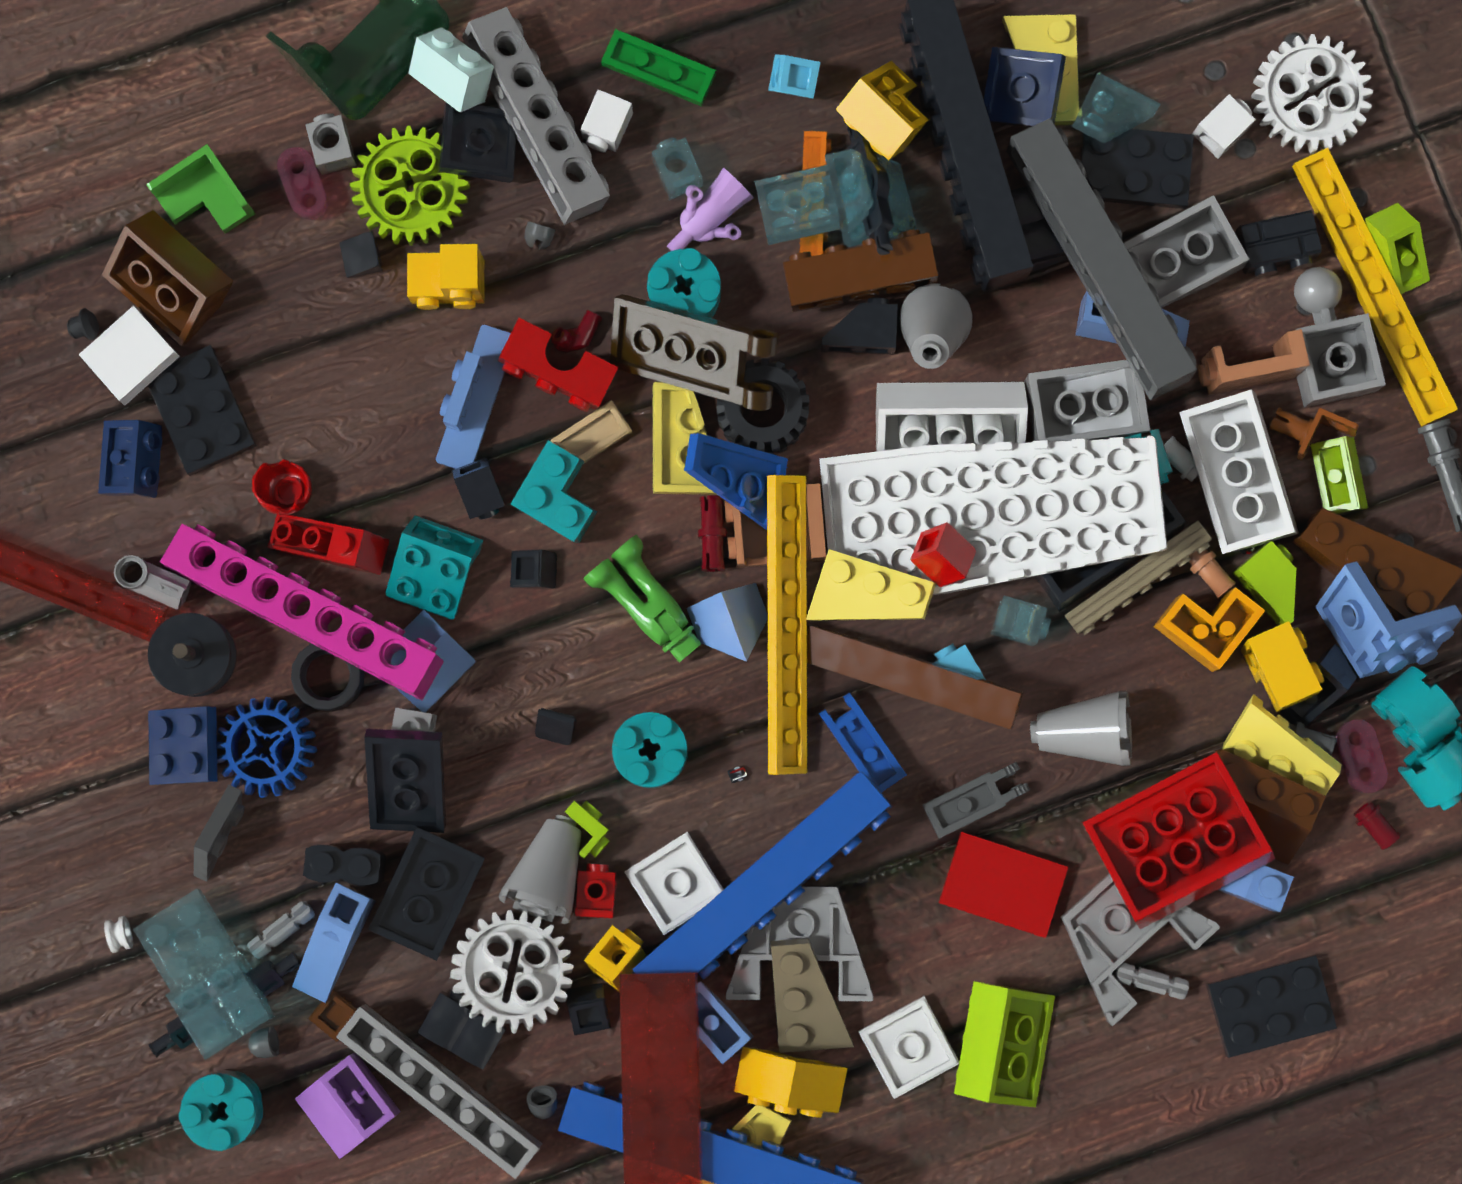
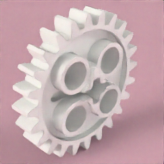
M1314 34L1310 35L1306 44L1303 43L1300 36H1296L1292 42V48L1285 41L1282 42L1279 46L1280 54L1272 50L1267 56L1270 63L1262 62L1258 70L1263 75H1257L1253 84L1261 88L1253 92L1252 98L1262 102L1255 107L1254 113H1265L1266 116L1259 125L1266 126L1271 124L1274 127L1269 134L1270 138L1275 137L1279 133L1283 135L1282 147L1287 145L1290 140L1295 142V152H1299L1304 144L1308 145L1310 154H1314L1318 144L1321 145L1323 150L1326 148L1330 150L1332 148V140L1341 147L1346 142L1345 135L1353 138L1358 132L1354 125L1362 126L1367 120L1361 113H1367L1371 109L1372 105L1364 100L1373 94V90L1363 88V86L1368 83L1371 76L1359 74L1365 63L1358 62L1353 64L1351 60L1356 53L1355 50L1348 52L1346 55L1341 52L1344 42L1340 41L1333 48L1330 47L1329 36H1326L1321 44H1317ZM1311 64L1322 65L1326 75H1315L1311 70ZM1335 77L1340 79V82L1324 88L1318 97L1315 95L1310 96L1290 111L1284 109V106L1299 101L1307 91L1312 93ZM1287 81L1294 86L1295 93H1284L1280 89L1279 82ZM1337 94L1341 96L1345 106L1337 107L1333 105L1330 101V95ZM1298 113H1309L1313 117L1314 124H1303L1299 120Z
M508 910L505 920L501 921L496 912L492 913L490 925L480 918L477 923L479 932L470 928L466 930L465 935L469 942L458 941L456 948L463 954L453 955L451 962L460 966V968L451 970L450 978L461 981L453 986V993H465L460 999L459 1006L464 1007L469 1004L473 1006L469 1015L471 1019L480 1013L484 1015L482 1027L485 1028L491 1020L496 1021L497 1032L500 1033L504 1024L508 1023L512 1033L516 1034L519 1023L523 1022L526 1029L531 1031L534 1018L544 1025L547 1021L545 1011L547 1010L556 1015L559 1007L555 1001H566L568 995L560 988H571L572 980L563 976L573 971L572 964L563 963V961L570 957L571 951L559 950L564 937L560 936L552 939L550 936L554 926L550 925L544 930L541 929L540 916L533 923L527 922L526 911H523L519 920H514L512 911ZM520 940L522 945L510 1000L508 1003H504L502 997L514 942ZM492 943H501L506 947L507 953L501 957L494 956L488 951L487 947ZM531 950L538 951L542 954L544 961L538 965L531 964L525 959L524 954ZM491 978L499 984L500 988L496 992L488 993L481 989L479 982L483 979ZM522 986L531 987L535 991L536 997L530 1001L522 1000L517 995L516 990Z

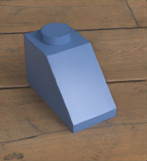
M702 981L672 1006L722 1064L754 1037L736 1015Z

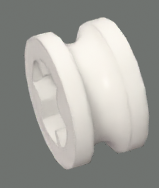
M125 916L119 917L117 922L112 920L105 921V936L112 953L119 952L120 947H125L126 950L133 948L132 931Z

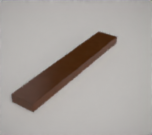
M811 625L807 635V663L1010 730L1014 727L1024 693L1022 691L817 625Z

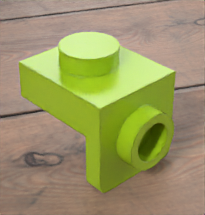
M587 800L582 805L574 801L565 813L593 836L578 854L584 859L589 854L596 858L610 842L605 837L610 830L599 821L603 814Z

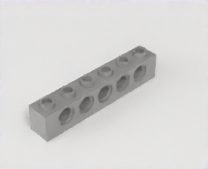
M505 7L469 21L462 39L466 46L478 52L481 57L494 66L489 88L499 107L504 111L509 125L511 124L517 140L560 219L566 225L601 210L610 196L609 186L604 176L596 171L588 146L579 140L571 115L561 107L552 81L547 80L543 74L536 51L532 48L530 49L526 43L519 20L515 17L513 18L508 8ZM498 48L507 50L511 56L501 54ZM515 80L524 81L528 87L519 86ZM532 111L541 112L546 119L537 118ZM549 142L558 143L563 150H555L550 146ZM566 173L576 175L580 182L571 181Z
M368 1005L360 1006L336 1036V1038L514 1179L518 1177L542 1145L539 1140Z

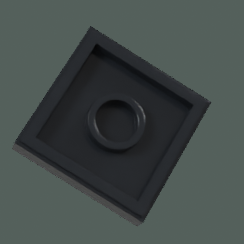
M445 102L439 172L511 183L514 178L517 136L511 124L509 125L505 118L504 111L501 108L476 105L460 113Z

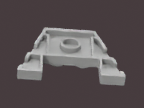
M1107 874L1061 916L1104 1016L1111 1026H1114L1138 1004L1113 977L1112 972L1162 926L1169 922L1193 950L1198 949L1220 928L1216 922L1185 906L1139 929L1110 874Z
M803 887L805 892L788 906L784 901L773 910L777 917L762 930H759L757 926L752 928L746 935L749 941L742 947L735 971L726 993V1000H761V961L772 960L771 941L808 938L818 961L839 962V1001H873V992L839 888Z

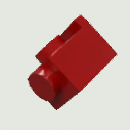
M587 864L586 871H578L575 916L614 918L617 872H609V865ZM593 883H598L602 886L603 893L599 898H593L589 894V887Z

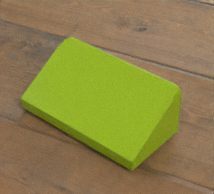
M1343 436L1310 444L1323 508L1335 514L1367 509L1368 505L1354 438Z

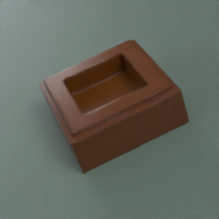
M333 988L327 1002L321 1001L308 1019L334 1041L339 1042L336 1036L358 1008Z

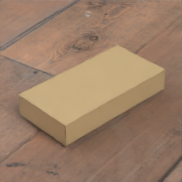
M611 400L550 441L576 455L586 463L632 433V430Z

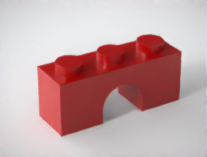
M518 318L498 358V362L504 364L502 370L519 379L526 375L536 380L535 386L548 394L555 396L558 391L570 397L568 403L582 411L588 412L590 408L597 410L619 367L585 351L579 364L573 369L566 371L555 369L549 364L545 354L547 343L552 334Z

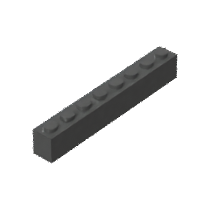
M1051 118L1013 135L1006 152L1150 401L1189 382L1197 370L1195 367V356L1190 348L1184 347L1178 338V330L1173 318L1168 314H1164L1159 305V296L1155 287L1151 283H1146L1143 278L1138 258L1133 252H1128L1122 242L1123 236L1120 227L1114 220L1110 221L1104 211V201L1100 193L1096 189L1092 190L1087 182L1085 168L1078 158H1073L1068 149V140L1063 130L1056 128Z

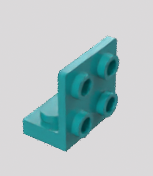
M414 515L401 534L386 589V596L442 617L454 619L458 612L470 567L479 555L484 540Z

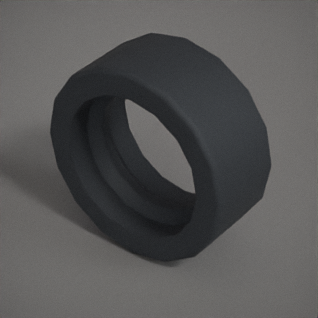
M309 644L299 652L292 664L291 681L295 693L305 704L317 710L336 711L346 708L358 698L364 686L365 672L345 661L350 672L349 683L345 690L331 698L320 697L313 693L308 686L306 679L307 669L315 658L330 653L313 644Z

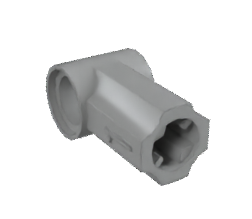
M133 555L124 556L119 559L114 568L115 579L121 586L178 611L184 604L192 581ZM134 564L140 565L142 577L135 583H128L125 579L126 569Z

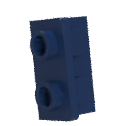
M142 420L104 421L98 494L108 496L138 495L147 498L157 497L162 447L161 425Z

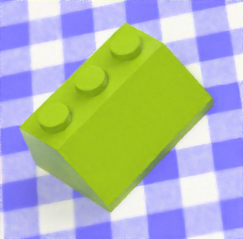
M974 981L969 999V1010L963 1034L959 1067L956 1073L954 1094L988 1103L1036 1108L1055 996Z

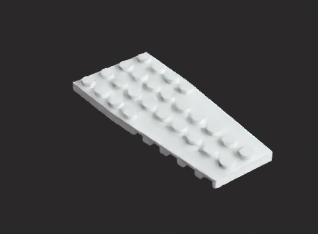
M1153 436L1128 439L1115 437L1103 440L1072 439V441L1054 442L1042 440L1029 443L995 442V444L980 445L976 443L925 445L820 459L828 550H834L933 582L910 561L921 532L948 522L975 547L976 553L967 577L943 587L936 585L933 595L947 594L1167 550L1157 444Z

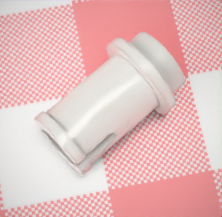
M1172 436L1164 444L1169 462L1182 474L1181 479L1187 478L1192 482L1198 476L1192 453Z

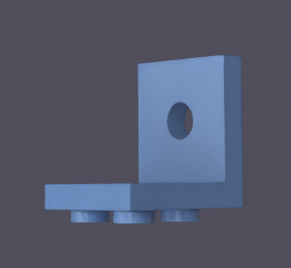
M1357 561L1343 566L1315 606L1360 679L1385 671L1395 673L1406 665L1416 662L1419 665L1430 662L1438 655L1437 650L1441 644L1453 636V629L1462 619V614L1456 605L1395 621Z

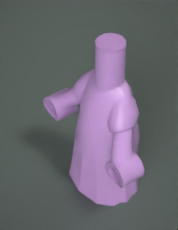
M723 168L704 194L696 185L687 187V205L680 217L682 230L667 245L671 251L684 249L692 240L708 242L713 240V238H730L731 240L740 238L741 231L733 223L727 224L725 227H718L735 211L754 198L733 175Z

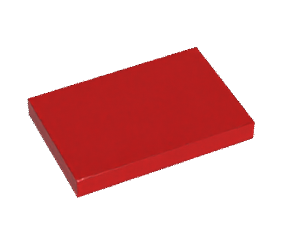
M960 832L938 903L1046 938L1068 867Z

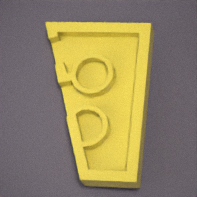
M663 382L653 383V494L717 495L684 471L690 434L700 433L707 435L694 391Z
M1253 694L1223 743L1222 749L1326 796L1340 775L1342 764L1311 739L1301 738L1288 727L1289 722L1279 714L1276 717L1263 707V701Z

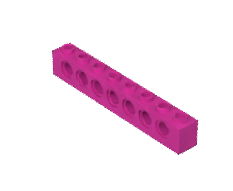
M181 524L160 560V563L170 571L423 701L444 663L435 653L437 650L436 646L419 637L415 643L403 637L405 631L388 621H385L383 626L371 621L373 614L365 609L353 605L350 610L340 605L339 603L342 599L323 588L320 593L309 589V581L290 572L288 577L276 572L279 567L261 556L258 557L257 561L245 556L247 553L245 548L230 540L225 545L215 541L216 534L197 524L192 529ZM216 553L213 564L203 567V561L206 556ZM242 569H247L245 579L240 583H234L236 573ZM273 585H278L279 589L276 596L265 600L267 589ZM310 601L308 612L302 616H297V607L302 602ZM342 617L340 628L335 632H328L330 621L334 618ZM366 634H374V641L371 646L360 649L359 643L361 638ZM399 650H406L405 660L399 665H392L391 659L394 653Z

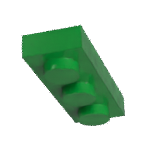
M615 29L601 60L602 66L701 107L716 75L715 69Z

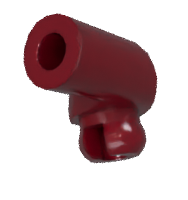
M587 310L578 327L564 330L561 327L555 329L551 335L552 344L555 345L557 350L566 353L586 348L590 344L603 318Z

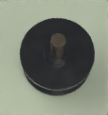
M182 613L168 618L155 630L148 647V663L155 679L166 689L189 697L207 696L221 689L231 678L237 662L236 645L229 631L219 622L197 613Z

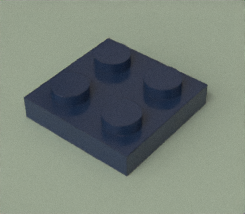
M992 47L984 95V103L990 122L1032 127L1051 118L1055 125L1066 56L1056 53Z
M205 706L148 711L149 785L218 782L216 707Z

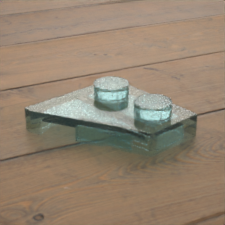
M1098 72L1072 127L1106 143L1152 118L1158 110L1160 103Z

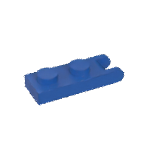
M848 693L843 698L851 710L835 721L832 720L831 715L825 709L819 715L858 772H864L882 793L907 774L853 696Z

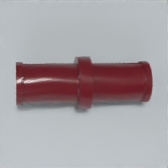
M707 495L706 499V496L700 497L701 529L698 530V538L702 539L701 568L704 572H718V569L719 571H725L724 539L727 538V529L723 528V498L718 495Z

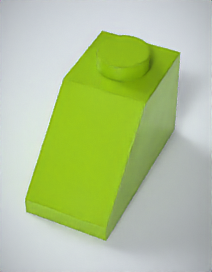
M1396 203L1365 218L1366 225L1401 294L1430 281L1420 223L1399 203Z
M1271 540L1248 558L1232 574L1279 626L1285 622L1290 621L1291 624L1294 621L1297 568L1291 563L1294 560L1291 553L1282 544L1278 543L1275 545Z

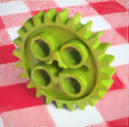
M407 126L405 136H400L396 128H392V139L389 140L381 133L378 134L381 145L376 147L371 143H367L366 146L371 153L369 157L360 154L357 156L363 168H352L351 170L353 175L360 179V181L350 183L353 191L360 192V194L351 198L354 205H364L357 212L361 219L370 217L366 224L370 230L380 225L378 234L382 239L392 232V240L395 244L400 242L402 236H406L409 245L413 246L415 236L419 235L423 242L427 244L429 239L428 233L432 231L437 237L441 238L442 233L439 227L445 225L453 229L454 226L450 216H463L457 203H468L467 196L460 193V191L470 189V184L468 181L460 179L464 177L463 175L439 172L440 134L437 132L431 139H428L427 130L422 127L418 136H414L411 126ZM421 157L432 159L431 166L428 169L419 171L414 168L417 159ZM383 168H396V175L392 179L387 181L379 179V173ZM437 175L441 176L439 181L431 180ZM413 180L415 183L413 186L414 191L407 192L406 181ZM380 191H390L385 196H379ZM431 191H437L442 194L441 200L435 205H427L423 202L425 195ZM395 201L406 203L404 212L399 215L388 213L389 206Z

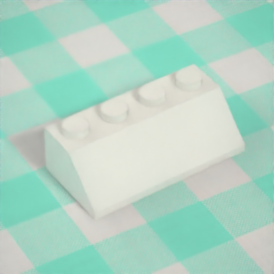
M1024 382L877 383L876 452L925 445L968 443L980 445L995 444V442L1025 443L1028 416Z
M1247 390L1179 412L1222 554L1263 545L1271 540L1276 541L1299 534L1256 393L1253 390Z

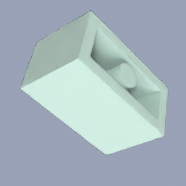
M441 27L416 38L408 74L461 113L485 102L494 66L481 57L478 52L470 49L454 37L451 32Z

